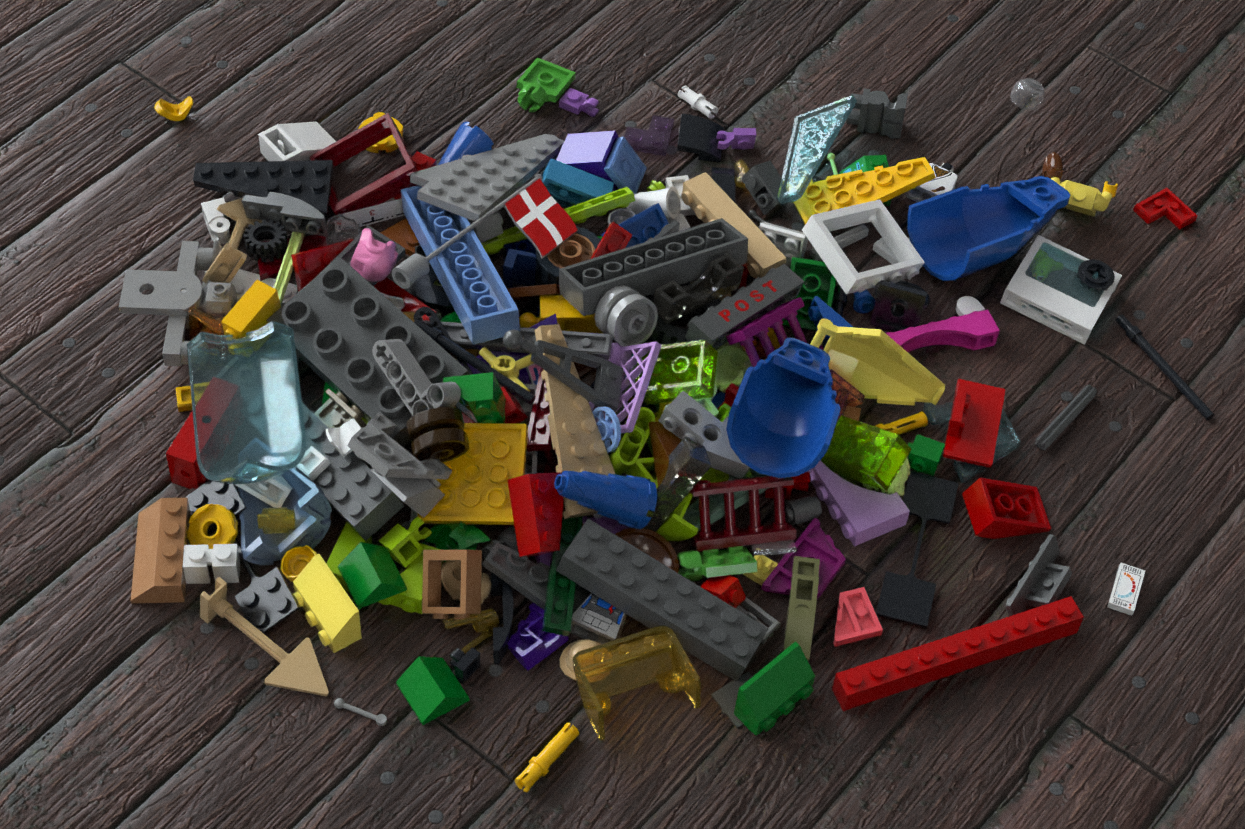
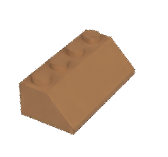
M161 498L139 512L131 603L185 602L186 581L183 571L184 545H189L187 531L189 530L190 524L188 522L191 517L188 498Z

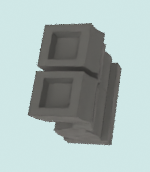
M864 88L863 95L851 93L848 108L853 109H848L847 124L858 125L857 132L861 133L865 130L868 133L880 132L881 136L887 135L890 139L901 137L908 93L898 95L895 103H891L887 94L883 91L870 92L871 89Z

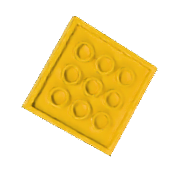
M464 423L463 431L467 433L469 450L456 459L442 462L452 470L448 479H436L441 484L438 489L445 496L424 518L420 514H417V517L422 519L424 523L452 524L462 521L464 524L514 525L507 480L525 475L528 426L527 424Z

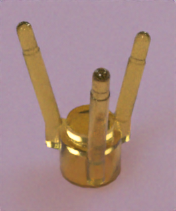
M493 608L483 610L481 614H470V617L465 619H454L453 617L443 620L446 629L472 623L476 632H482L480 636L461 649L464 653H467L484 639L493 636V628L499 627L498 616Z

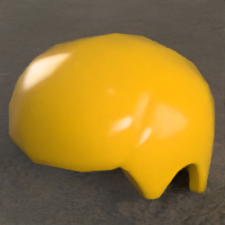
M308 545L288 550L281 559V571L286 579L293 583L311 559L317 555V552Z

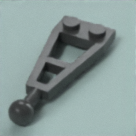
M512 329L504 334L503 343L508 349L516 350L520 348L532 354V362L591 403L599 407H609L614 412L619 408L623 376L622 367L604 358L538 340L533 344L523 339V335L518 330ZM543 353L559 357L560 365L547 358ZM571 362L597 369L594 389L570 373Z

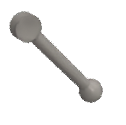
M338 698L334 702L337 709L345 708L375 720L378 726H384L387 723V717L384 714L377 716L345 703L342 698Z

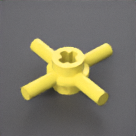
M486 347L479 351V355L492 368L530 392L518 377L519 370L534 364L531 361L532 354L515 361L507 355L496 357Z

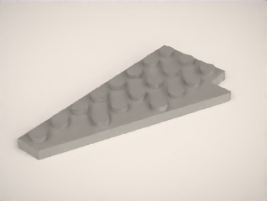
M543 134L475 155H463L461 159L413 172L410 182L422 187L417 193L418 200L476 221L507 199L544 167L551 158L553 159L558 155L564 140L557 138L555 135Z

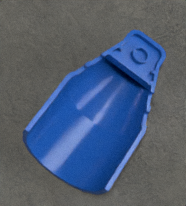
M1044 176L1028 180L1003 182L1000 187L989 188L988 184L981 185V189L972 190L968 186L960 187L909 205L907 230L910 242L925 263L922 266L931 275L942 281L956 280L1004 262L1012 257L1055 215L1057 209L1068 205L1070 193L1052 179Z
M789 337L785 339L781 347L770 353L767 359H761L755 367L750 366L747 368L730 409L726 428L730 447L742 463L760 474L776 478L794 477L814 468L826 454L841 408L835 401L836 391L832 390L831 387L833 380L828 366L830 356L825 351L796 338Z

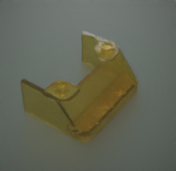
M657 626L579 651L573 657V669L583 706L599 740L605 739L604 716L611 711L609 697L644 685L658 682L660 688L668 693H677L685 690L695 709L701 707L700 677L674 631L669 627Z

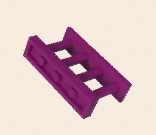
M802 298L784 302L728 334L726 338L729 345L738 342L741 346L743 345L752 367H755L760 358L752 342L754 340L753 336L755 335V337L759 338L768 357L770 353L775 351L767 334L769 332L768 327L773 328L780 346L783 345L787 338L782 327L783 318L788 321L794 337L807 343L796 317L798 315L797 310L805 306Z

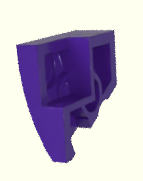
M534 602L529 606L530 614L527 619L520 621L517 632L512 635L507 643L512 654L527 671L569 640L568 636L542 631L545 610Z

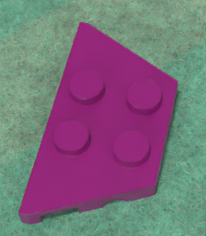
M814 518L764 581L761 589L766 592L790 595L794 556L820 559L818 599L844 566L846 558L834 546L832 538L823 532L820 527V521Z

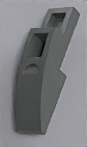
M271 191L267 197L245 195L242 199L247 218L266 219V221L272 219L274 222L283 223L286 231L326 237L329 235L325 216L312 205L300 199Z

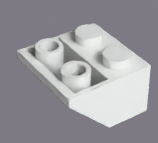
M767 222L760 223L759 229L786 257V266H791L792 257L803 258L808 238L803 232Z

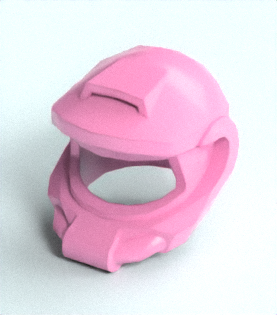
M365 228L362 230L360 241L355 249L350 266L367 281L380 282L390 274L398 258V253L395 251L396 244L393 241L383 243L375 240L372 230Z

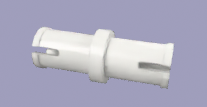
M686 85L682 87L685 93L679 90L678 97L689 103L693 110H699L709 119L715 117L711 112L717 115L718 107L708 102L704 95L695 93Z

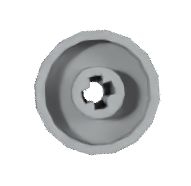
M621 285L610 289L600 299L595 310L594 319L596 326L602 333L612 334L613 340L620 346L625 347L642 344L652 335L657 325L658 312L651 300L640 295L632 287Z

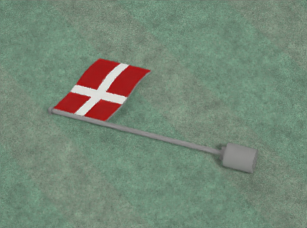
M536 174L533 180L427 257L415 253L393 268L392 277L399 287L408 289L429 273V260L502 207L506 209L515 225L535 246L541 259L576 234L578 229L567 212L550 195L542 182V175Z

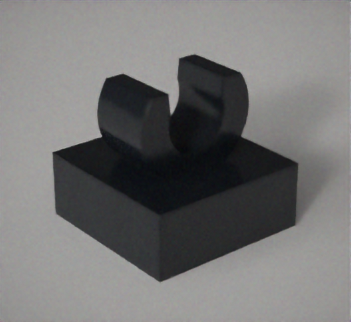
M472 647L465 654L462 650L456 648L450 654L452 658L450 664L455 668V677L460 683L464 684L479 669L480 652Z

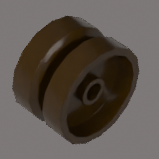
M438 407L412 416L407 421L409 439L413 441L411 443L413 456L419 461L432 458L435 460L439 459L441 462H447L465 454L469 450L467 433L463 431L464 420L462 412L457 408Z

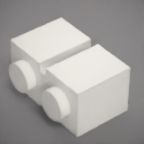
M208 544L184 545L183 571L186 584L210 583L208 566L211 565L215 580L220 577L226 583H239L240 556L238 545L213 544V549H209Z

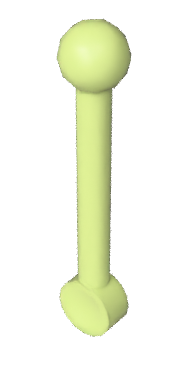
M829 153L827 159L831 163L833 174L837 175L838 172L834 161L836 156L833 153Z

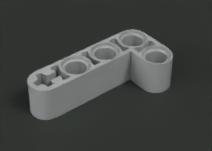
M389 339L375 342L372 350L374 359L412 416L438 407L453 408L458 403L461 397L459 386L455 382L432 384L402 340Z

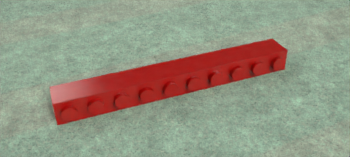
M1072 596L838 672L835 675L832 691L842 710L845 711L1076 634L1084 616Z

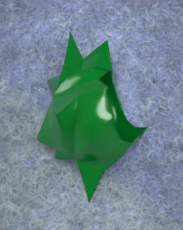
M462 521L452 524H435L430 529L432 533L425 538V542L434 543L436 548L442 550H476L478 543L491 541L479 528L474 525L464 524Z

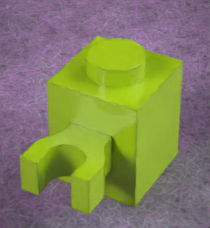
M416 517L411 522L409 529H405L397 524L379 540L381 545L388 550L390 556L405 568L423 553L424 549L418 541L427 538L432 533L427 527L418 532L419 527L424 524L423 520L419 517Z

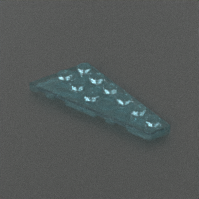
M854 95L795 116L777 196L781 205L795 202L804 194L857 103Z

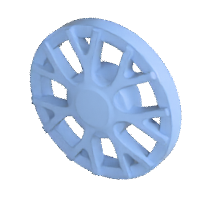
M606 406L597 407L592 413L594 418L596 419L597 417L599 420L596 424L600 431L601 439L605 441L607 453H612L616 450L621 440L619 418L611 408Z

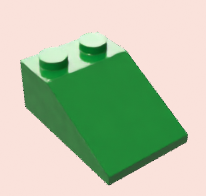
M792 257L790 269L805 281L797 298H802L805 306L797 310L798 315L796 317L801 329L816 331L814 322L809 318L808 308L815 296H818L832 308L837 280L824 262ZM783 318L782 326L790 327L788 321Z

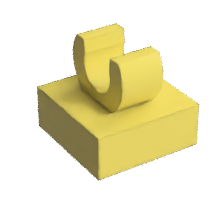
M757 552L754 559L757 561L758 572L744 573L743 575L762 586L778 563Z

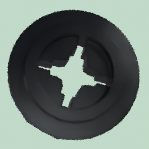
M1086 260L1078 268L1077 277L1081 279L1082 285L1086 284L1088 286V290L1091 288H1095L1097 292L1101 289L1107 290L1114 282L1115 275L1112 268L1100 260ZM1098 272V278L1093 279L1092 276Z

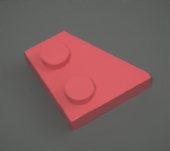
M861 587L840 592L833 641L834 647L882 635V626L865 588Z

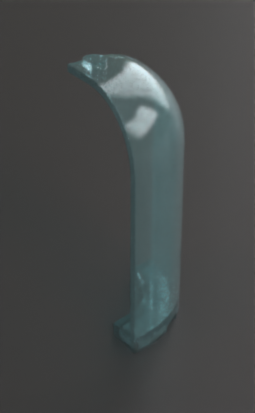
M275 321L266 324L258 330L247 332V337L233 339L232 335L200 332L187 344L196 457L200 471L211 481L226 484H251L266 481L290 471L304 457L306 434L293 328Z

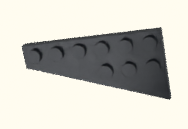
M332 160L196 163L193 182L195 187L216 192L224 190L232 192L234 196L241 198L243 195L267 197L270 191L289 195L312 205L328 219L334 165Z

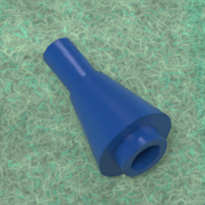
M867 289L861 293L859 291L854 292L853 308L856 312L863 314L874 309L876 300Z

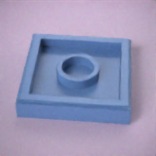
M624 136L619 137L613 146L604 170L618 189L628 187L636 194L647 167Z

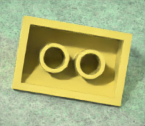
M315 555L293 581V596L299 608L303 607L306 611L305 617L310 626H316L318 629V636L324 646L329 645L333 653H336L362 639L359 610L321 555Z

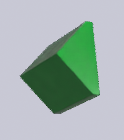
M360 542L338 565V570L358 609L407 590L392 557L383 546Z
M419 656L396 681V685L422 725L470 701L469 696L445 660L440 657Z

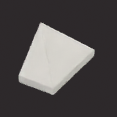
M250 462L246 464L235 483L236 486L277 510H280L292 490V487L275 468Z

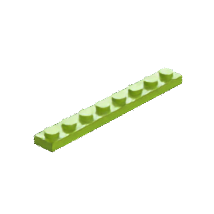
M624 187L565 208L564 210L575 224H580L589 217L603 216L614 208L628 207L631 202L636 200L634 193L628 187ZM517 226L503 230V234L481 244L488 255H493L507 246L516 247L528 238Z

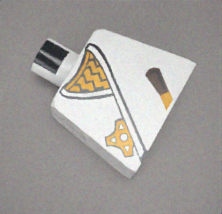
M929 163L936 178L907 191L906 197L915 202H920L954 190L958 176L953 173V166L949 163H943L940 167Z

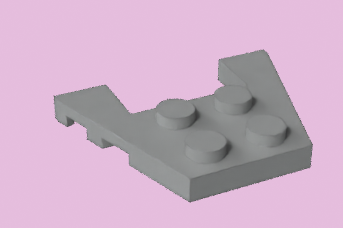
M381 412L377 413L375 418L367 423L366 427H362L353 435L347 445L355 452L358 458L365 460L374 468L377 474L384 477L446 480L452 472L439 459L430 458L419 461L388 436L393 434L397 425Z

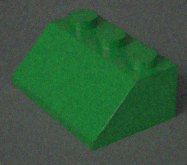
M796 641L738 690L734 715L755 736L763 730L769 731L775 725L778 717L782 714L784 716L788 715L795 707L797 701L800 699L805 700L814 690L815 674Z

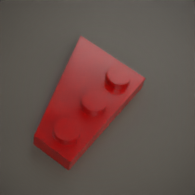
M354 239L291 254L298 292L327 267Z

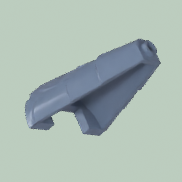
M255 439L238 455V478L246 464L250 462L275 468L292 487L280 510L238 487V492H240V496L247 507L239 516L241 520V552L243 558L254 564L273 565V561L281 560L285 553L294 547H303L305 545L310 546L312 549L316 547L328 532L331 524L330 512H332V509L320 487L306 478L285 457L258 439Z

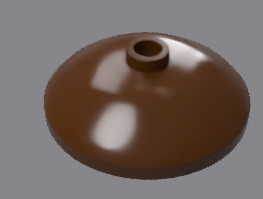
M627 528L615 534L678 573L679 563L676 552L671 544L660 534L645 528Z

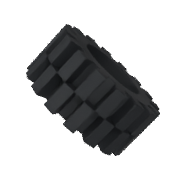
M262 219V223H259L257 220L254 222L255 226L252 224L248 225V229L244 231L246 253H248L250 258L254 256L256 261L261 258L262 262L270 259L271 262L274 261V257L279 259L281 254H285L288 247L287 233L285 227L281 226L280 222L277 221L274 224L272 219L269 222H266V219ZM264 239H272L271 241H268V242H260L261 240H264Z

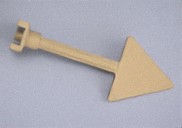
M243 198L221 204L217 208L219 212L235 220L236 225L229 243L225 244L202 279L205 283L208 280L230 283L247 258L245 253L238 250V246L245 227L248 228L250 224L255 226L254 222L257 219L246 217L242 204Z
M220 577L215 580V592L212 595L207 594L205 591L200 594L201 619L208 624L217 614L221 618L225 617L280 663L265 678V685L328 696L329 691L310 638H305L290 654L286 653L236 612L233 606L226 601L227 583Z

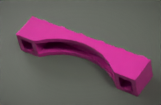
M987 309L979 312L974 311L963 316H953L938 322H929L917 327H908L896 332H887L886 334L909 353L912 350L932 345H953L971 350L994 346L1000 330Z

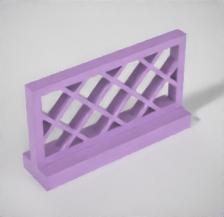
M657 341L625 347L612 343L608 361L623 368L619 408L615 413L624 405L625 408L617 415L619 423L628 416L626 424H620L621 433L633 432L661 348V344ZM650 351L649 355L642 360V357ZM638 362L639 365L630 373L629 370ZM643 372L642 377L635 382V379ZM631 383L632 386L623 394L622 391ZM636 393L635 398L628 404L627 401ZM589 401L592 411L599 407Z

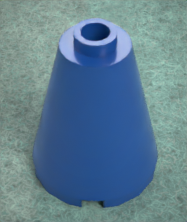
M463 122L438 165L461 159L463 155H475L492 150L491 146L494 143L479 127L475 125L471 128L468 126L470 122Z

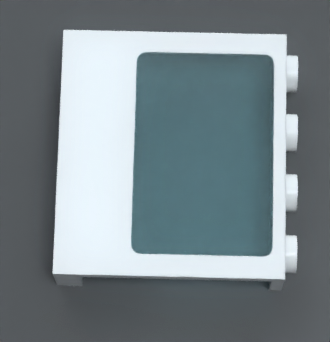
M1038 235L1006 287L1000 303L1085 345L1109 298L1116 290L1122 275L1113 271L1115 279L1107 290L1101 289L1099 292L1095 288L1088 290L1086 284H1081V279L1077 277L1080 264L1090 259ZM1098 272L1092 276L1093 279L1098 278Z

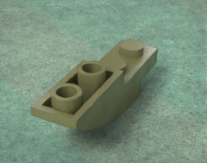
M794 556L784 650L796 641L800 645L807 661H809L818 594L820 559Z

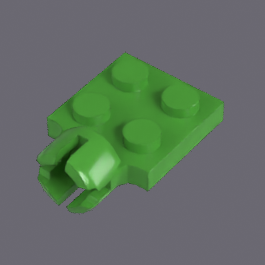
M537 57L517 81V88L521 89L518 93L519 105L524 110H527L532 105L529 112H535L547 101L556 103L575 80L576 72Z
M743 546L729 547L724 550H704L703 552L695 550L678 553L677 556L681 566L678 574L691 582L702 580L703 575L709 578L758 572L757 561L748 549Z

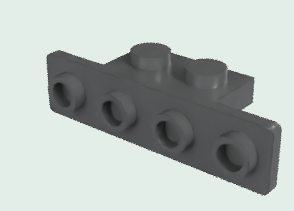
M1049 534L1045 542L1041 544L1039 552L1034 560L1030 562L1028 570L1023 578L1018 581L1013 594L1007 599L1006 610L1009 616L1024 612L1027 606L1039 607L1055 602L1072 575L1070 567L1053 564L1060 552L1055 535Z

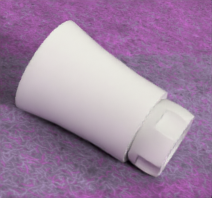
M675 187L639 192L634 194L636 201L631 202L627 209L638 214L650 206L659 203L666 218L675 219L680 212V196Z

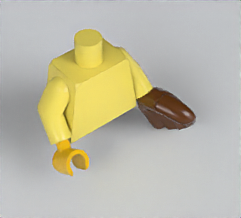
M1052 152L1045 158L1042 175L1052 179L1070 193L1069 203L1063 208L1094 217L1096 211H1105L1111 199L1116 195L1117 183L1109 185L1108 181H1105L1101 194L1099 189L1069 180L1061 182L1063 164L1060 155Z

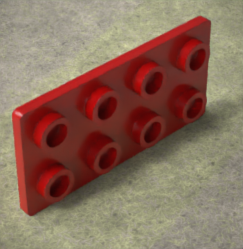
M963 379L957 380L943 457L984 467H992L1005 389Z

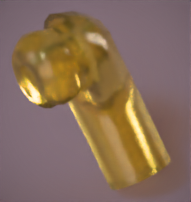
M738 160L734 165L739 173L738 177L735 176V183L738 187L744 188L746 186L741 177L750 169L744 160Z

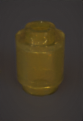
M288 507L263 508L262 513L257 515L258 529H263L264 534L289 533V530H295V510H288Z

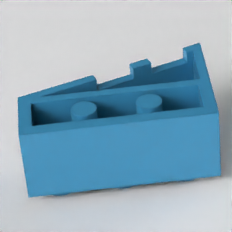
M552 158L542 174L543 184L561 207H571L610 193L614 185L611 181Z

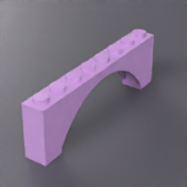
M821 460L814 468L807 471L810 472V482L815 487L818 498L825 502L831 517L838 521L845 538L850 539L854 546L906 525L910 510L897 492L893 494L881 493L852 484L831 471Z

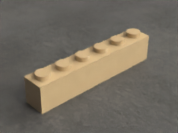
M706 172L683 182L682 200L686 205L690 206L698 219L708 223L723 218L748 238L747 263L744 265L753 278H762L770 269H776L783 264L786 265V257Z

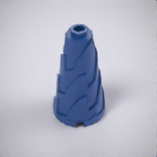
M563 471L557 475L554 482V487L559 495L576 501V504L595 510L599 515L617 520L619 524L634 529H642L649 523L652 517L646 516L648 510L655 511L657 503L655 482H651V479L643 477L621 476L610 473L604 475L588 471Z

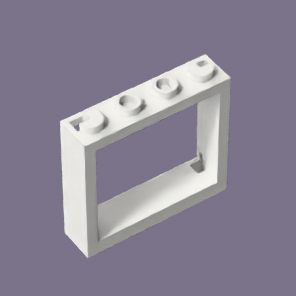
M880 199L811 215L802 229L846 294L858 291L861 293L873 287L875 289L879 288L881 280L894 284L903 279L910 280L916 274H919V269L925 263ZM872 222L899 260V263L858 273L830 231Z

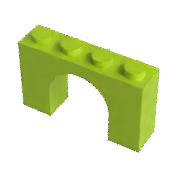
M346 522L326 564L343 589L349 592L338 570V565L360 542L372 544V536L365 541ZM420 543L424 550H442ZM423 553L400 574L407 590L378 601L379 603L397 606L406 612L422 614Z

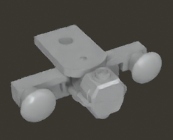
M218 240L214 241L213 248L200 247L198 241H182L177 271L126 269L119 303L120 313L169 315L162 352L165 366H182V364L197 365L199 370L204 368L209 355L207 338L204 334L199 333L198 341H185V330L196 327L201 319H204L210 325L222 326L221 321L237 303L236 289L232 283L209 282L205 288H202L201 282L197 277L198 270H208L223 247ZM145 290H153L151 294H142Z

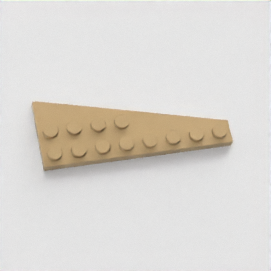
M559 324L542 325L535 329L536 341L542 340L568 348ZM543 353L547 358L560 365L559 357ZM571 362L570 373L580 380L574 362ZM543 369L541 375L542 380L546 381L547 393L545 394V401L549 402L550 407L548 421L552 447L558 459L556 473L563 471H588L604 475L609 473L615 474L588 400ZM564 497V519L597 514V511L576 504V501Z

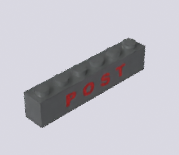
M785 264L776 269L772 268L762 278L757 277L751 285L746 288L744 286L741 287L732 297H725L716 307H709L700 317H693L687 325L689 329L685 338L704 356H707L728 342L726 338L728 334L784 302L797 298L805 281Z

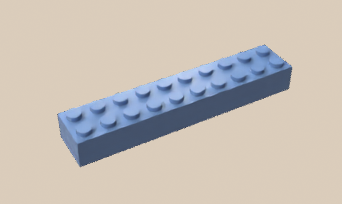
M417 185L401 189L403 213L426 257L470 225L467 218L418 200L417 193L422 188L421 186ZM473 229L429 260L473 345L502 338L507 331L512 329L520 332L519 310Z

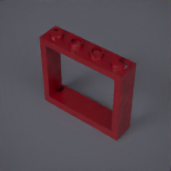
M389 113L309 157L311 161L316 159L332 160L335 167L388 136L393 135L406 162L402 167L341 201L332 185L330 205L335 215L382 204L400 194L401 189L416 185L410 182V177L418 169L397 125Z

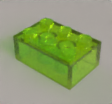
M706 340L661 345L643 402L646 404L672 402L682 391L686 392L693 399L712 398L714 396L718 352ZM650 351L642 357V360L649 355ZM643 372L635 379V382L642 377Z
M841 415L836 423L830 446L821 461L834 473L887 491L910 453L911 448L896 433Z

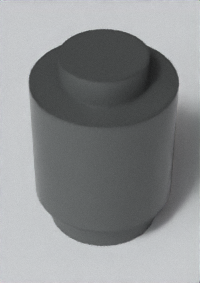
M805 496L786 501L784 505L785 521L789 522L792 526L812 521L814 518L821 516L822 513L821 504L817 497Z

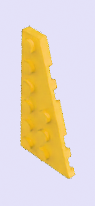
M922 157L898 162L896 166L883 168L882 165L874 167L875 170L863 172L862 170L827 176L825 180L813 182V179L804 181V184L796 186L787 184L785 188L801 219L806 224L811 215L879 199L884 203L936 177L926 158Z

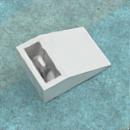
M317 122L277 124L258 134L260 152L268 161H311L309 158L311 155L336 142Z

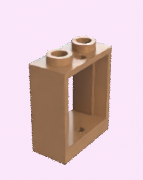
M423 550L422 613L433 614L432 619H448V614H454V619H470V614H481L482 550ZM442 561H461L460 607H441Z

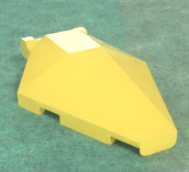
M826 318L821 319L817 325L818 330L810 345L819 348L825 336H830L823 351L830 356L828 366L833 380L832 386L842 401L861 402V398L877 399V403L915 406V402H927L936 405L944 393L945 384L881 329L838 327Z

